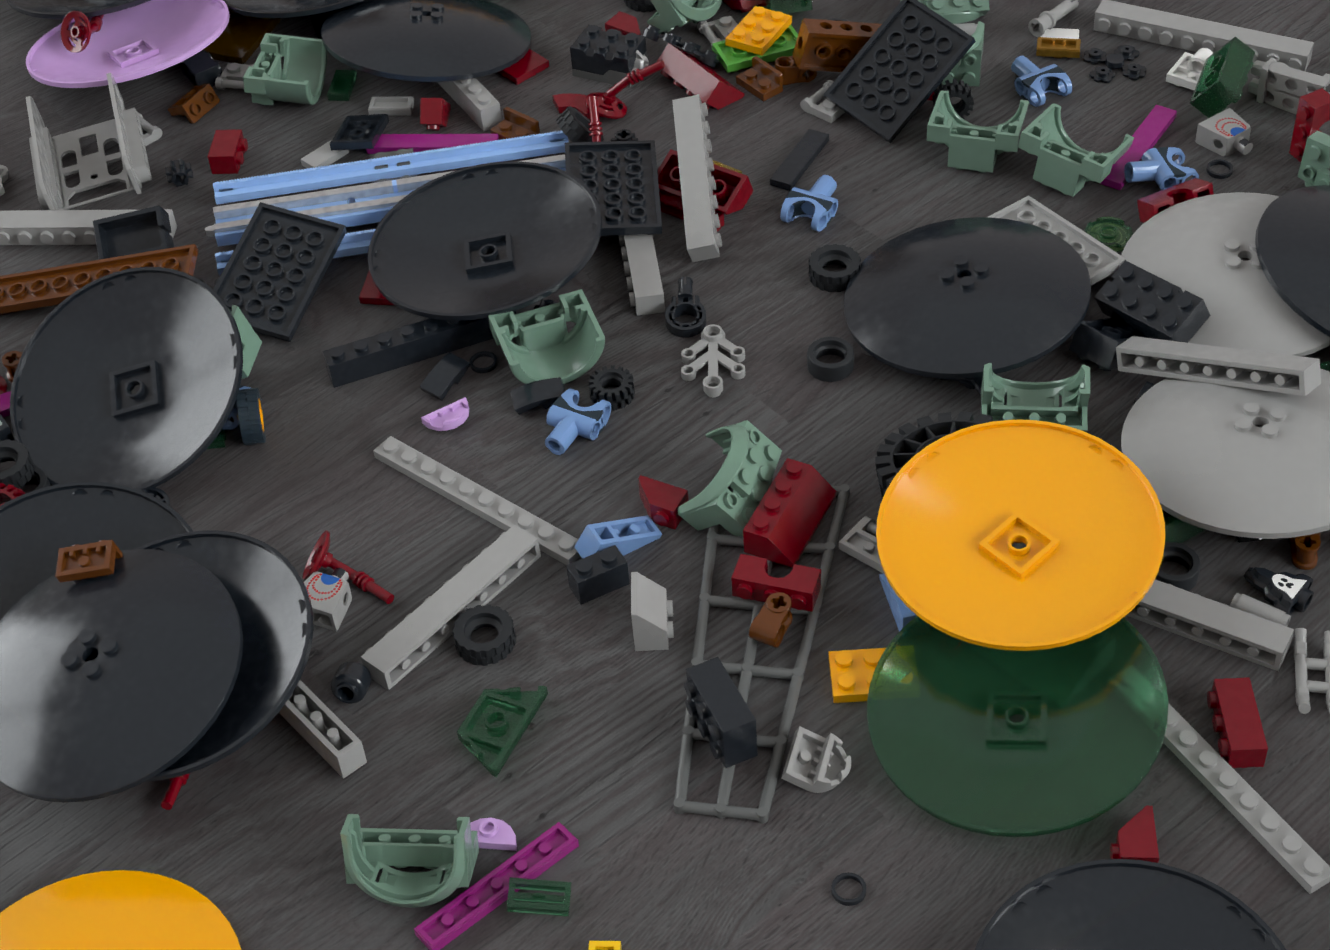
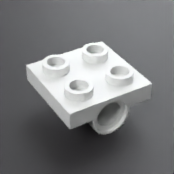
M1208 48L1199 49L1195 55L1185 52L1167 73L1166 82L1194 90L1198 93L1207 94L1225 72L1226 64L1216 62L1213 52Z

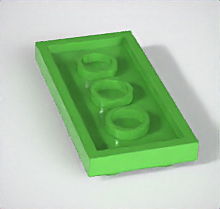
M790 25L763 56L726 46L725 40L712 43V51L718 54L717 58L727 73L736 72L740 69L752 67V58L754 56L759 57L765 62L776 61L777 58L782 56H793L798 33Z

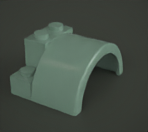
M265 33L260 43L261 52L254 66H249L243 77L244 92L251 93L252 103H259L261 105H273L275 101L314 105L320 98L327 67V50L323 45L322 39ZM281 57H284L283 69L281 67Z
M941 90L927 125V141L937 144L944 143L949 147L948 167L958 170L969 169L982 173H993L997 155L1003 152L1018 151V144L1029 101L1020 100L1017 112L1005 123L986 127L969 123L961 118L952 107L949 91Z
M1053 103L1021 132L1018 148L1038 156L1033 175L1034 180L1059 190L1065 195L1074 197L1084 187L1086 181L1101 183L1110 174L1112 166L1128 151L1134 137L1126 134L1121 145L1111 152L1095 153L1084 150L1076 145L1065 132L1061 121V106Z
M582 289L559 295L558 303L514 315L513 311L488 315L490 330L497 346H501L514 376L524 384L559 377L563 380V384L569 383L584 375L595 365L605 346V336ZM566 322L576 323L574 328L568 333ZM514 337L516 339V344L512 342V339Z

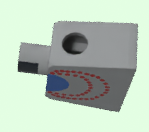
M1231 108L1198 124L1195 142L1221 156L1227 157L1236 151L1246 155L1253 148V143L1249 141L1250 125Z
M336 568L331 575L318 571L313 572L304 581L311 600L314 625L338 631L352 601L349 583L347 582L349 574L344 569Z

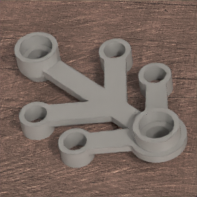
M711 324L706 326L701 333V340L681 351L682 362L689 364L681 368V377L685 381L694 380L696 378V371L708 364V376L703 379V391L709 397H718L723 391V379L718 376V363L729 369L731 377L739 380L746 375L745 366L739 363L745 360V349L725 339V332L719 325ZM718 346L728 351L731 359L719 352ZM708 347V351L696 359V354Z

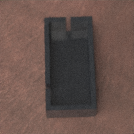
M1126 260L1111 276L1113 281H1107L1094 296L1103 314L1152 339L1188 343L1211 316L1202 298L1186 290L1183 292L1180 287Z

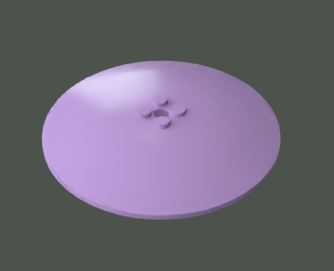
M150 0L128 9L104 14L100 31L91 34L89 44L79 53L70 52L65 48L61 40V24L44 34L31 47L26 57V66L29 74L36 81L60 88L108 85L106 75L108 73L113 74L116 83L137 79L176 65L209 46L226 29L230 18L229 10L223 0ZM74 19L70 22L68 30H71L73 24L76 23ZM69 38L71 44L75 47L76 44H74Z

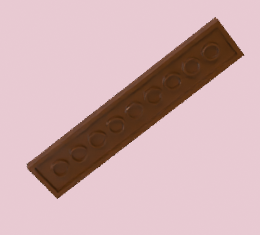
M195 244L3 275L0 276V314L59 305L67 297L88 283L111 273L130 268L162 267L193 276L199 250Z

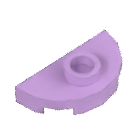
M465 397L421 417L422 424L436 431L455 429L463 424L469 416L468 401Z
M482 818L470 823L471 831H478L479 848L517 851L516 835L511 826L503 820Z

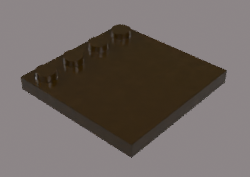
M229 10L230 18L226 29L214 42L203 50L206 53L209 52L213 60L244 64L260 46L265 33H271L281 21V18L251 17Z

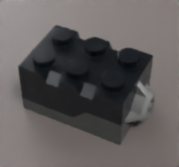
M588 24L570 47L573 76L615 85L626 77L628 72L636 71L637 68L643 69L649 65L646 37L635 33L622 35L621 31L616 29L603 31L602 27Z

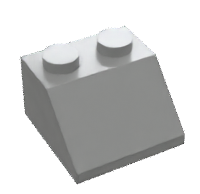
M631 572V618L635 651L669 650L668 638H674L673 621H668V617H673V600H667L666 588L638 572Z

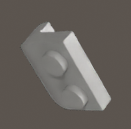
M799 726L795 731L781 779L809 792H827L838 786L849 774L851 756L846 755L842 748V740L834 734L830 733L827 738H824Z

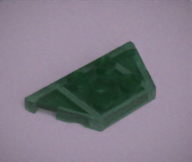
M538 686V691H521V687L505 690L498 688L484 689L457 731L458 739L492 776H498L548 695L547 687Z

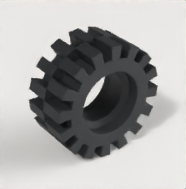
M953 79V83H949V80H946V85L941 83L939 89L937 88L934 91L935 94L932 95L933 105L935 106L941 90L949 91V98H961L958 103L952 104L956 113L963 119L964 114L969 116L974 105L969 85L967 83L964 85L962 80L957 83V79Z
M611 365V369H607L604 366L602 371L597 369L595 374L592 373L590 376L589 390L593 404L606 400L611 403L614 411L617 410V406H620L621 409L625 408V403L629 405L631 399L635 397L632 373L630 374L628 369L623 371L622 366H619L618 369H615V365ZM612 386L618 387L615 389H605Z

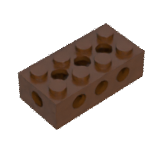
M803 18L793 51V58L798 69L843 72L882 24Z

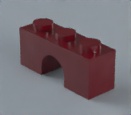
M1323 88L1303 95L1299 99L1289 153L1300 162L1302 161L1307 138L1316 131L1322 132L1319 128L1330 120V94Z
M1194 178L1138 199L1140 222L1145 223L1156 214L1178 203L1206 195H1213V184Z
M740 554L731 577L732 596L766 602L771 594L781 592L791 598V608L813 612L821 589V569L794 564L790 574L782 578H775L768 575L766 558Z

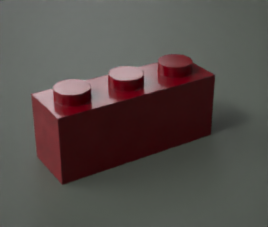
M1250 677L1214 679L1212 691L1207 692V704L1209 709L1214 711L1213 729L1214 732H1219L1218 748L1220 756H1225L1226 762L1232 768L1264 767L1268 746Z

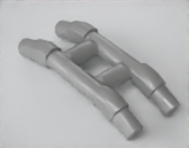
M1296 628L1294 641L1296 704L1301 713H1309L1311 710L1309 692L1325 693L1326 705L1330 713V631L1324 632L1323 659L1306 658L1307 629ZM1307 669L1325 671L1326 682L1307 680Z

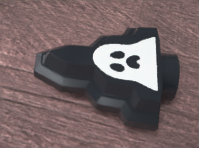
M1249 567L1244 574L1245 579L1252 587L1263 592L1266 601L1288 615H1291L1295 609L1305 612L1312 601L1314 592L1309 590L1313 583V579L1307 575H1294L1288 572L1274 573L1266 568Z

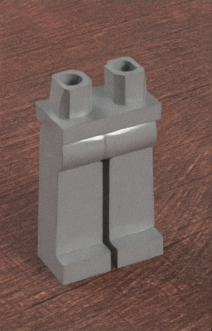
M1272 57L1267 62L1256 60L1251 66L1250 73L1260 77L1259 79L1253 78L1248 85V92L1257 95L1256 102L1263 103L1265 101L1269 105L1296 115L1301 96L1321 88L1330 94V74L1326 73L1324 76L1291 68L1285 63L1277 62V59Z

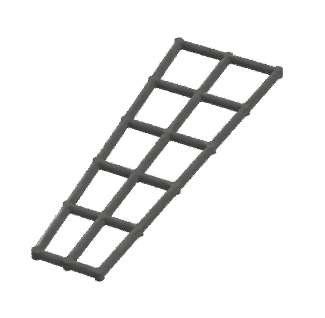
M831 485L836 490L838 498L827 541L825 544L809 542L803 553L823 554L819 568L821 569V589L813 612L790 608L792 614L807 615L794 669L754 665L758 641L750 639L749 633L743 664L722 662L728 674L741 675L738 691L746 704L752 676L791 680L777 736L757 735V747L774 748L759 807L749 808L728 805L735 765L726 769L723 765L716 804L686 801L693 740L709 741L708 737L703 738L699 729L695 728L696 717H691L686 708L675 798L673 801L675 813L683 814L685 812L712 815L719 819L730 817L757 820L762 824L768 822L848 497L850 496L849 485ZM719 524L709 527L707 533L691 667L708 661L703 660L710 606L753 610L752 623L765 602L711 595L717 545L744 547L743 536L718 534ZM767 560L768 575L770 576L773 561Z

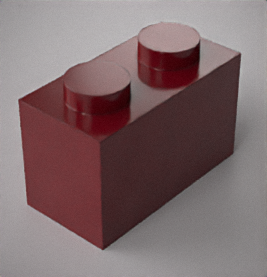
M242 129L216 130L208 153L212 174H238L240 165L244 163V152L248 149V142L243 137Z

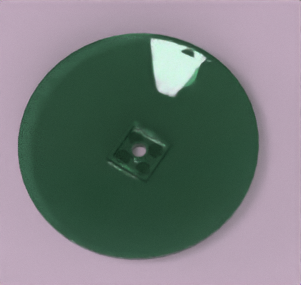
M916 616L892 639L875 668L867 699V719L871 741L882 768L894 785L919 808L937 819L971 832L1002 837H1032L1068 830L1087 823L1108 812L1138 787L1152 768L1164 742L1168 723V695L1163 671L1156 655L1138 630L1124 617L1101 633L1076 643L1044 650L1012 651L987 648L959 640L934 628ZM1015 714H1020L1025 717V719L1019 723H1014L1009 720V718Z

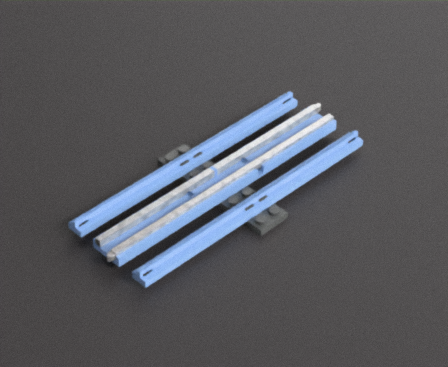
M561 130L415 153L413 148L399 149L397 151L369 155L370 159L357 162H346L304 170L299 169L290 172L213 183L216 204L371 181L373 183L213 207L216 224L205 228L206 235L215 237L218 247L238 244L260 202L345 225L346 227L371 223L379 225L385 215L412 191L454 171L417 176V174L564 153L565 143H569L568 137ZM565 154L522 161L549 165L566 172ZM376 229L345 234L333 258L368 253L371 238ZM233 250L215 253L219 276H221L234 252Z

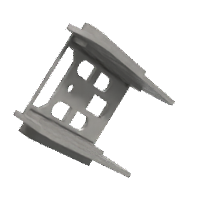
M108 73L106 75L115 119L51 137L31 96L26 97L31 130L29 142L37 196L42 210H69L133 190L137 194H141L142 183L152 180L138 113L135 107L125 110L124 101L113 74ZM96 136L99 151L83 156L80 141ZM109 141H118L120 152L105 155L104 145ZM68 153H75L77 164L63 168L62 157ZM122 160V172L117 175H110L107 164ZM79 172V185L73 188L66 187L65 176ZM98 175L97 178L91 179V176ZM116 181L126 183L127 189L69 206V199L75 193Z

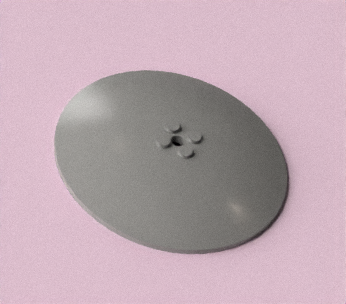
M1235 192L1190 199L1171 206L1150 218L1137 229L1127 242L1121 256L1126 258V261L1180 287L1183 292L1186 290L1204 300L1211 316L1188 343L1302 357L1330 345L1329 336L1306 322L1282 300L1266 278L1260 265L1255 245L1258 222L1267 207L1280 196ZM1241 258H1248L1250 260L1243 261Z
M1320 369L1321 384L1306 396L1165 378L1146 391L1129 411L1121 434V452L1148 479L1164 511L1199 528L1232 536L1263 539L1292 538L1330 530V372Z

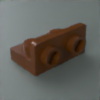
M757 56L752 58V68L736 76V83L763 102L783 92V74Z
M210 83L194 86L167 110L171 116L186 115L189 122L193 124L217 105L220 99Z
M509 107L503 109L504 120L490 129L491 134L499 135V140L540 133L538 120Z
M100 540L94 543L76 544L71 547L59 548L55 577L61 583L114 574L115 559L122 558L123 553L113 540Z

